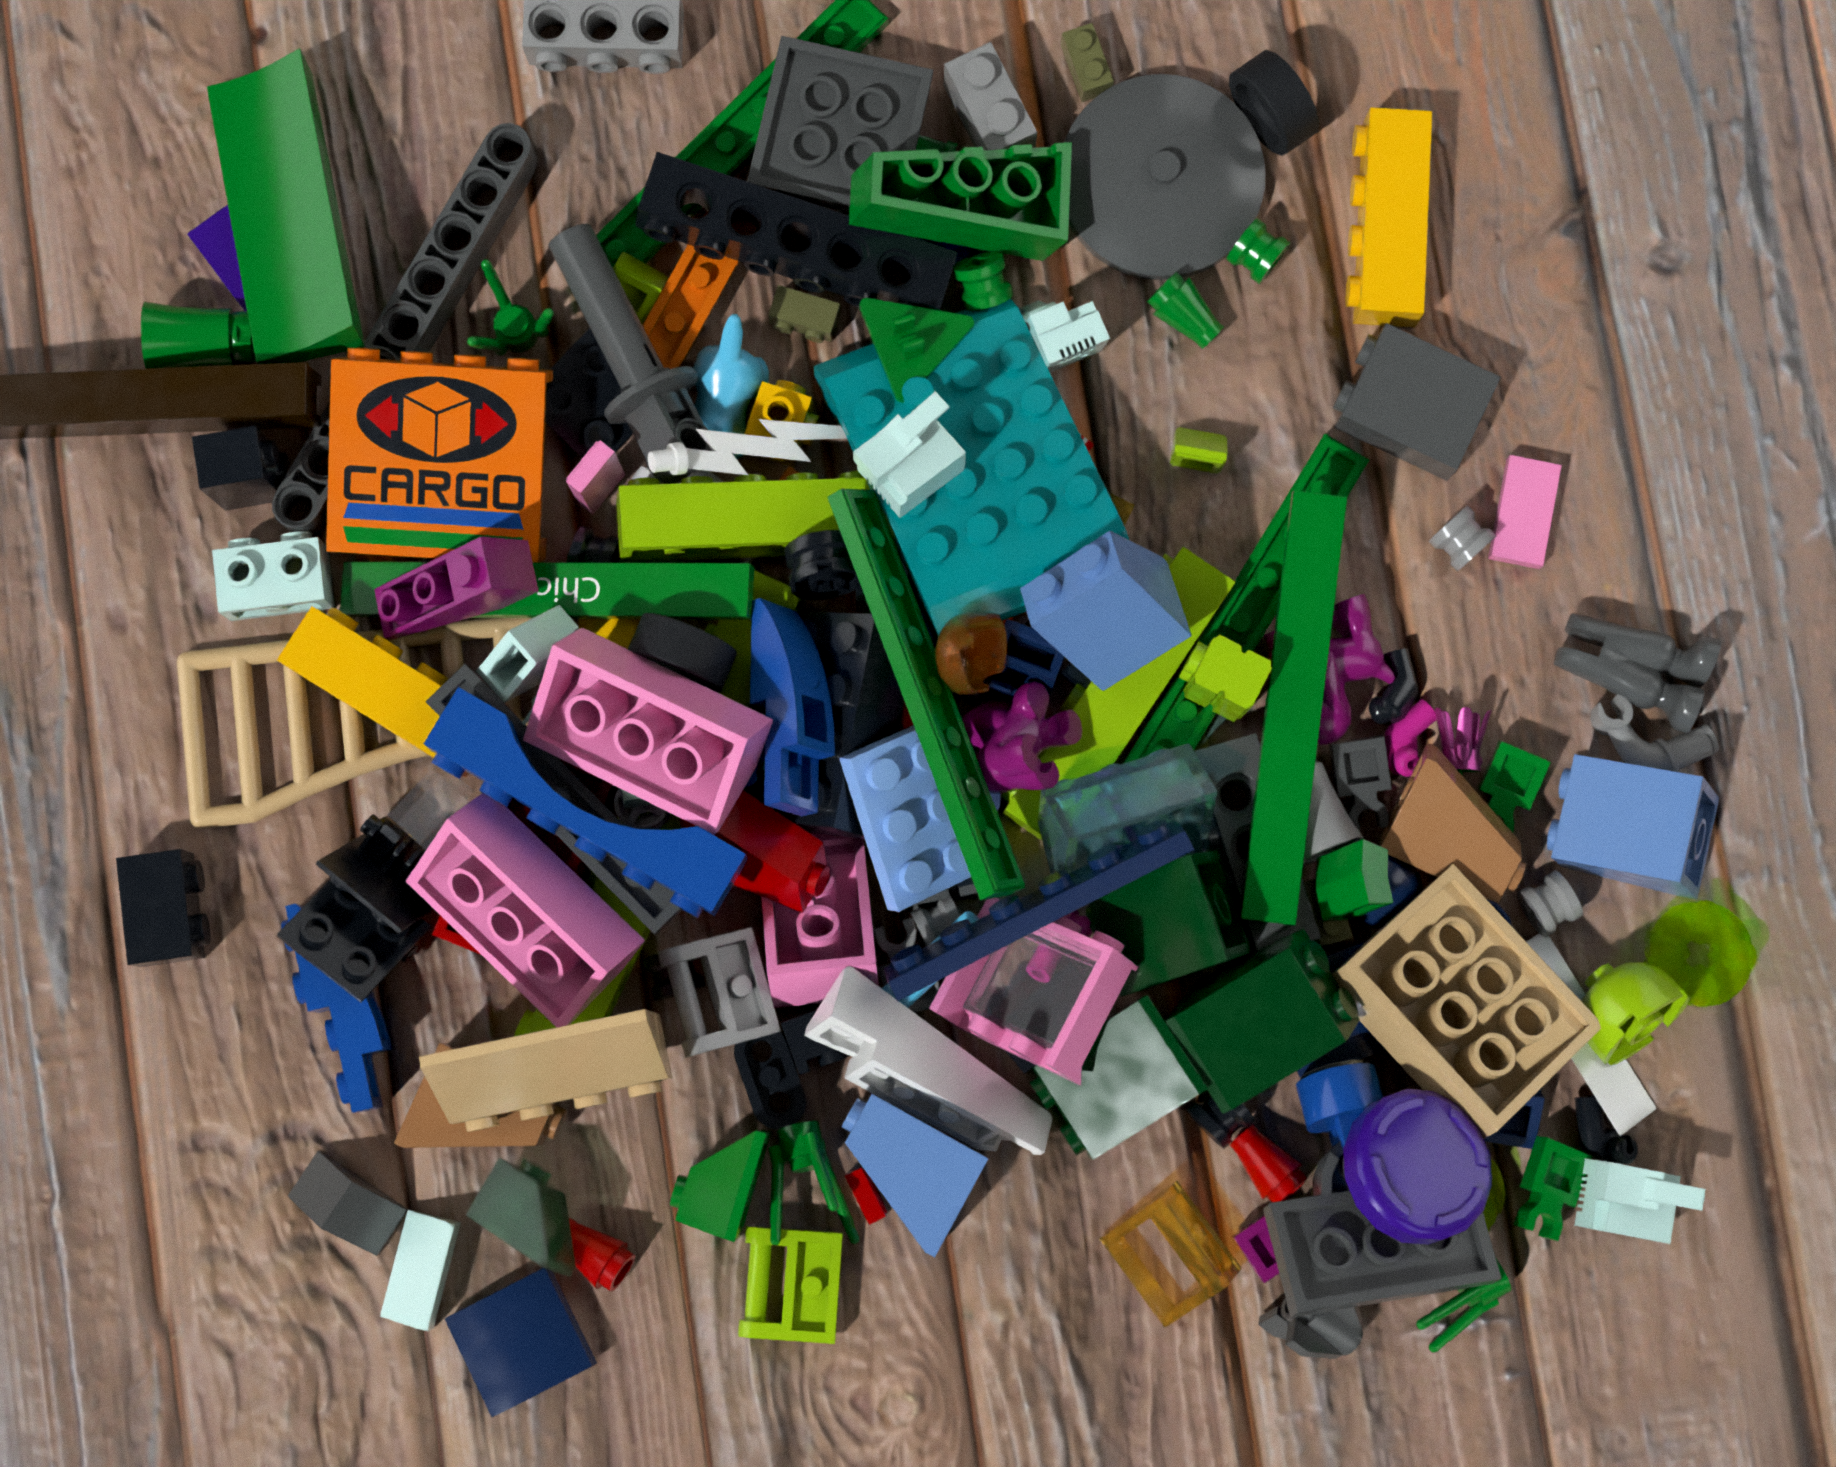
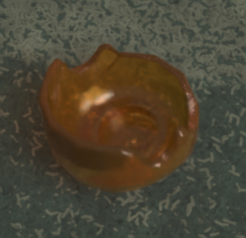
M978 611L959 613L948 620L943 626L937 640L935 657L938 674L952 692L957 694L989 691V685L983 684L984 679L1004 671L1008 643L1006 628L999 614Z

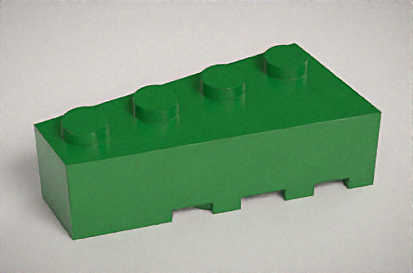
M1072 142L1054 143L1051 147L1032 148V144L1012 145L1008 149L983 150V147H964L961 151L939 152L938 149L873 152L851 175L849 225L1044 261L1068 241Z

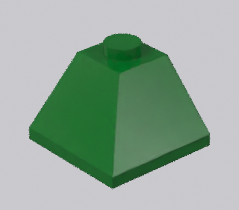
M762 1129L756 1130L692 1166L688 1177L679 1174L670 1200V1206L678 1208L675 1221L732 1242L739 1239L742 1235L772 1132Z

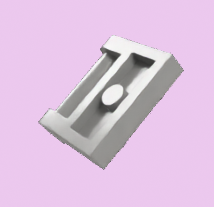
M752 927L670 947L657 952L661 968L667 967L686 1040L682 1041L681 1044L685 1058L781 1032ZM699 958L720 1030L707 1034L688 965V961Z

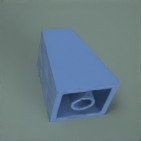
M1108 531L1020 588L1031 627L1102 691L1192 636L1167 561L1162 556L1112 531Z
M1574 754L1571 768H1565L1560 778L1559 798L1564 799L1560 820L1553 819L1548 832L1547 849L1552 851L1551 858L1564 868L1697 900L1719 802V796L1703 776Z
M871 1094L867 1102L857 1098L841 1126L850 1132L845 1144L924 1252L935 1258L988 1158L875 1094Z

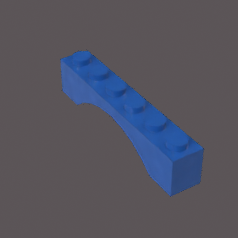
M460 687L456 689L423 743L432 752L436 753L431 761L435 766L458 779L461 778L465 771L484 781L479 788L480 792L508 807L512 798L531 809L526 817L531 822L554 835L560 826L578 836L574 844L576 848L600 862L604 861L607 854L626 864L621 874L648 890H651L655 882L674 892L669 902L696 918L700 916L703 910L714 916L716 915L748 861L745 853L699 826L674 830L636 829L607 822L577 808L555 792L537 773L523 750L514 724L509 717Z

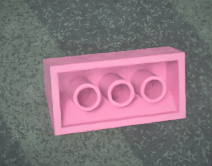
M580 628L552 645L523 741L715 835L720 830L755 771L773 719L589 630Z
M483 793L447 818L405 881L556 1027L570 1025L624 969L645 942L623 918L506 806Z

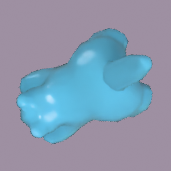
M731 314L728 317L723 328L720 345L703 347L697 354L693 366L698 375V381L695 384L698 394L694 406L708 430L744 434L748 405L753 399H756L761 382L768 383L769 370L766 362L761 357H754L748 351L741 349L743 328L741 318L737 314ZM732 453L736 459L743 457V454Z

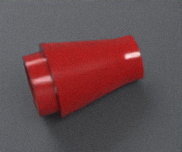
M1254 1124L1243 1131L1229 1145L1239 1157L1262 1200L1268 1198L1271 1202L1285 1201L1308 1180L1307 1176L1300 1170L1303 1164L1263 1135Z
M568 1218L561 1225L552 1240V1245L559 1249L596 1289L603 1286L610 1292L614 1291L628 1275L636 1258L635 1254L627 1250V1242L579 1224L572 1218Z

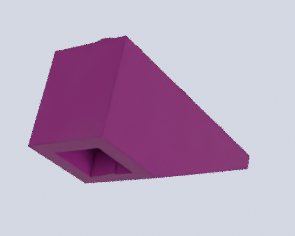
M479 537L374 589L383 636L386 640H394L499 610L539 592L528 540Z

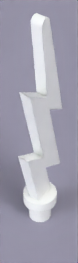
M758 419L772 437L696 429L712 451L685 448L682 442L669 443L666 449L650 451L648 453V465L652 473L670 471L672 475L686 474L688 469L748 475L732 453L811 462L794 440L847 439L841 426Z

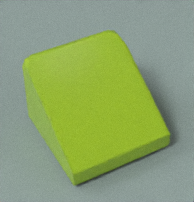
M623 252L613 269L643 325L668 278L658 270Z
M1179 427L1175 430L1170 464L1176 467L1218 474L1222 471L1227 460V437L1221 434Z

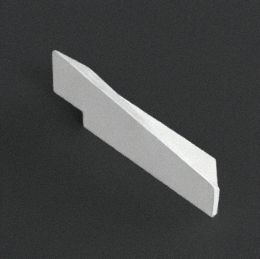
M848 966L842 970L808 1023L804 1036L853 1057L849 1060L845 1079L977 1150L997 1151L1001 1140L1016 1143L1032 1152L1033 1155L1045 1153L1052 1123V1116L1047 1110L901 1002L897 1001L855 968Z

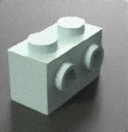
M296 531L280 535L281 542L260 544V539L239 538L228 541V548L212 550L218 613L230 621L308 612L311 606L318 610L335 608L330 554L326 551V544L319 537H313L311 532Z

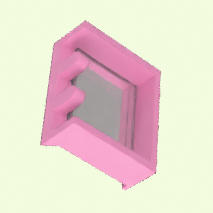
M986 899L978 917L981 919L989 915V908L1001 899ZM1062 917L946 976L929 1009L958 1029L1081 1086L1082 1065L1131 970L1136 971L1138 966L1121 954L1124 945L1118 940L1099 931H1095L1092 938L1080 934L1082 930L1080 925L1066 917Z

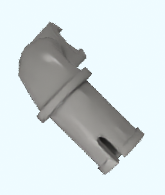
M1619 694L1610 701L1617 714V719L1608 717L1600 702L1591 710L1590 720L1594 729L1602 735H1608L1621 759L1629 764L1679 772L1680 769L1709 757L1719 750L1718 741L1713 731L1706 724L1690 730L1688 734L1683 733L1667 741L1660 738L1649 743L1641 739L1630 725V721L1633 718L1632 704L1628 699Z

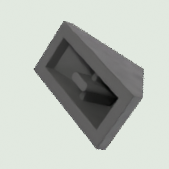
M320 1150L317 1151L288 1194V1197L321 1229L376 1256L380 1254L407 1213V1210H409Z

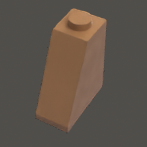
M1427 743L1389 817L1387 828H1384L1381 832L1380 846L1388 849V855L1436 877L1440 876L1448 867L1454 864L1486 899L1498 904L1505 890L1514 892L1524 875L1526 863L1521 861V842L1436 746Z
M439 1043L435 1053L457 1049V1047L446 1043ZM424 1076L394 1144L403 1148L543 1145L546 1137L555 1139L563 1124L567 1110L560 1107L562 1102L552 1104L553 1115L521 1121L519 1111L498 1115L500 1126L467 1132L465 1122L449 1124Z

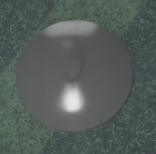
M1172 74L1144 75L1122 81L1094 98L1078 115L1066 136L1065 142H1072L1069 225L1076 237L1090 253L1103 263L1122 273L1150 280H1168L1175 272L1182 278L1201 273L1214 267L1228 256L1238 239L1259 213L1265 190L1266 173L1263 152L1257 134L1247 117L1234 102L1220 91L1201 81Z

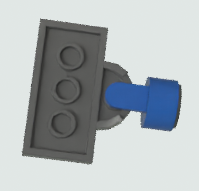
M1346 1060L1327 1064L1303 1074L1300 1077V1081L1296 1083V1089L1307 1131L1311 1133H1328L1332 1148L1318 1162L1312 1179L1313 1196L1272 1202L1263 1208L1290 1318L1489 1285L1500 1280L1501 1275L1483 1212L1466 1231L1427 1245L1402 1243L1382 1233L1356 1207L1345 1180L1343 1148L1352 1122L1370 1103L1383 1098L1375 1066L1366 1060Z

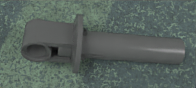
M579 224L559 233L550 241L548 246L621 388V394L613 399L605 408L604 415L610 424L628 423L645 456L649 470L648 453L650 451L666 449L669 443L682 442L685 448L712 451L696 430L708 429L705 427L688 394V391L698 381L695 369L690 366L672 369L663 367L591 225ZM688 469L686 474L672 475L670 471L652 473V475L663 484H680L682 479L690 476L696 469Z

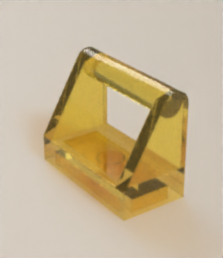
M1178 1181L1162 1190L1099 1238L1164 1328L1225 1289L1242 1269ZM1150 1218L1199 1283L1197 1288L1176 1304L1172 1303L1124 1237Z

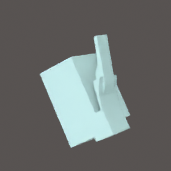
M1038 300L1020 308L1021 312L1025 313L1022 314L1023 319L1029 323L1030 333L1050 373L1101 352L1110 340L1099 311L1096 310L1093 301L1070 311L1067 310L1064 301L1058 304L1054 301L1047 304Z
M936 391L903 419L897 414L881 431L853 451V461L857 464L859 473L866 481L869 479V484H873L874 490L877 489L879 495L882 494V499H886V503L890 504V508L899 518L964 471L966 452L937 420L949 409V406Z
M558 605L510 629L476 672L502 702L506 703L541 683L552 645L575 632L579 627L563 608ZM536 696L532 699V706H534ZM532 709L522 721L523 725L529 721Z
M1585 1158L1583 1174H1588V1177H1582V1180L1587 1181V1183L1581 1184V1187L1586 1189L1585 1191L1580 1190L1579 1194H1584V1198L1579 1197L1578 1199L1584 1202L1583 1205H1577V1207L1582 1208V1211L1576 1212L1574 1226L1670 1244L1676 1206L1702 1211L1706 1189L1680 1184L1681 1176Z

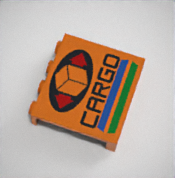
M348 348L347 357L331 359L326 551L438 558L479 537L528 540L532 562H543L546 559L547 538H541L547 383L553 381V370L539 369V359L507 358V367L486 366V356L454 354V364L434 363L433 353L420 351H401L400 360L380 359V349Z

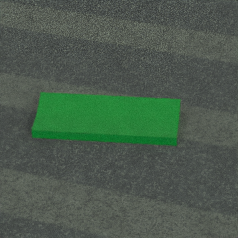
M298 48L257 71L226 82L207 86L257 364L298 363L346 352L348 348L365 347L313 75L301 49Z

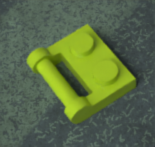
M746 1226L745 1243H750L745 1317L744 1319H739L738 1336L755 1339L835 1344L843 1232L781 1228V1241L776 1246H787L782 1322L766 1320L772 1247L770 1242L771 1227Z

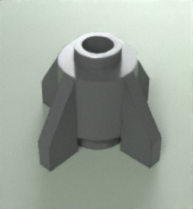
M1285 1298L1281 1308L1277 1306L1261 1315L1258 1325L1272 1336L1285 1339V1345L1303 1357L1337 1359L1351 1354L1358 1347L1363 1337V1318L1359 1307L1290 1318Z

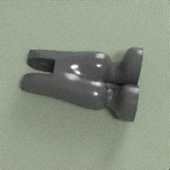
M1570 614L1565 626V632L1576 639L1602 647L1600 655L1598 657L1580 650L1560 647L1557 649L1553 664L1599 685L1615 695L1623 696L1631 704L1641 709L1661 708L1673 729L1688 734L1701 709L1705 693L1701 687L1707 682L1715 667L1721 649V640L1706 636L1700 638L1688 649L1681 650L1676 647L1672 637L1660 632L1627 627L1589 616ZM1661 673L1672 675L1689 685H1674L1665 682L1661 677Z

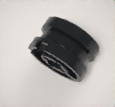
M840 530L812 532L794 539L784 548L787 567L792 570L789 575L791 593L797 598L806 600L836 598L851 593L861 586Z

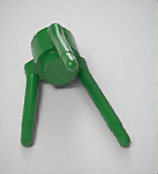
M484 259L481 262V267L501 308L494 318L493 325L497 338L471 336L467 339V344L478 349L495 351L498 356H503L508 350L517 353L527 351L535 345L538 337L543 338L549 334L547 327L552 320L554 312L552 309L546 308L539 319L535 321L532 313L526 307L512 304L492 263L488 259Z
M806 1121L779 1129L777 1131L779 1145L768 1148L772 1163L771 1244L778 1245L781 1241L785 1164H790L791 1173L815 1170L829 1210H837L849 1241L852 1244H858L860 1237L829 1161L819 1122Z
M1497 1259L1501 1275L1500 1280L1489 1285L1459 1289L1458 1295L1438 1306L1416 1322L1417 1328L1424 1330L1467 1304L1470 1307L1429 1344L1428 1348L1432 1353L1438 1352L1483 1313L1499 1305L1498 1298L1511 1292L1510 1281Z

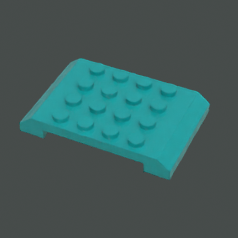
M1011 299L988 309L977 311L964 309L956 312V314L971 316L974 320L973 329L927 379L912 377L904 383L902 388L903 403L898 402L894 397L874 344L814 366V377L833 418H838L852 451L875 436L897 414L902 419L906 417L935 391L949 406V409L937 420L966 452L964 471L901 518L890 508V504L886 503V499H882V494L879 495L877 489L874 490L873 484H869V479L867 480L870 490L875 491L891 536L917 590L918 604L938 646L1026 612L1020 588L1108 531H1112L1129 540L1127 530L1036 346L1018 306Z

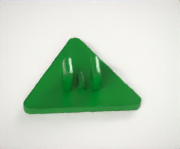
M863 298L859 305L860 312L894 397L901 403L904 402L902 396L904 383L912 377L927 379L969 334L974 326L973 318L968 315L872 298Z

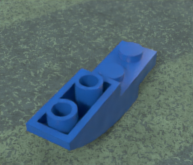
M762 598L752 600L750 704L765 708L766 716L773 719L765 742L764 806L799 816L818 813L819 760L835 756L833 714L825 671L810 632L797 611Z
M295 903L285 906L288 919L281 922V929L304 907L303 905ZM285 943V946L289 952L294 951ZM295 951L299 972L293 973L292 979L298 1002L300 1004L306 1003L308 1012L321 1013L330 1010L332 1019L325 1021V1031L332 1052L339 1050L343 1072L336 1074V1081L342 1103L344 1105L350 1103L352 1113L383 1108L372 1055L393 1049L385 1020L373 991L360 1003Z

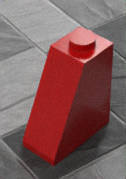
M743 790L720 830L714 835L742 851L748 857V861L733 885L803 913L813 895L818 897L823 893L830 877V867L827 866L824 842L772 808L764 806V803ZM679 818L681 828L696 826Z

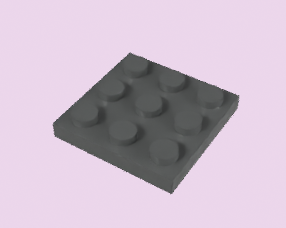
M781 36L747 182L819 206L849 212L851 175L873 152L916 150L934 70Z

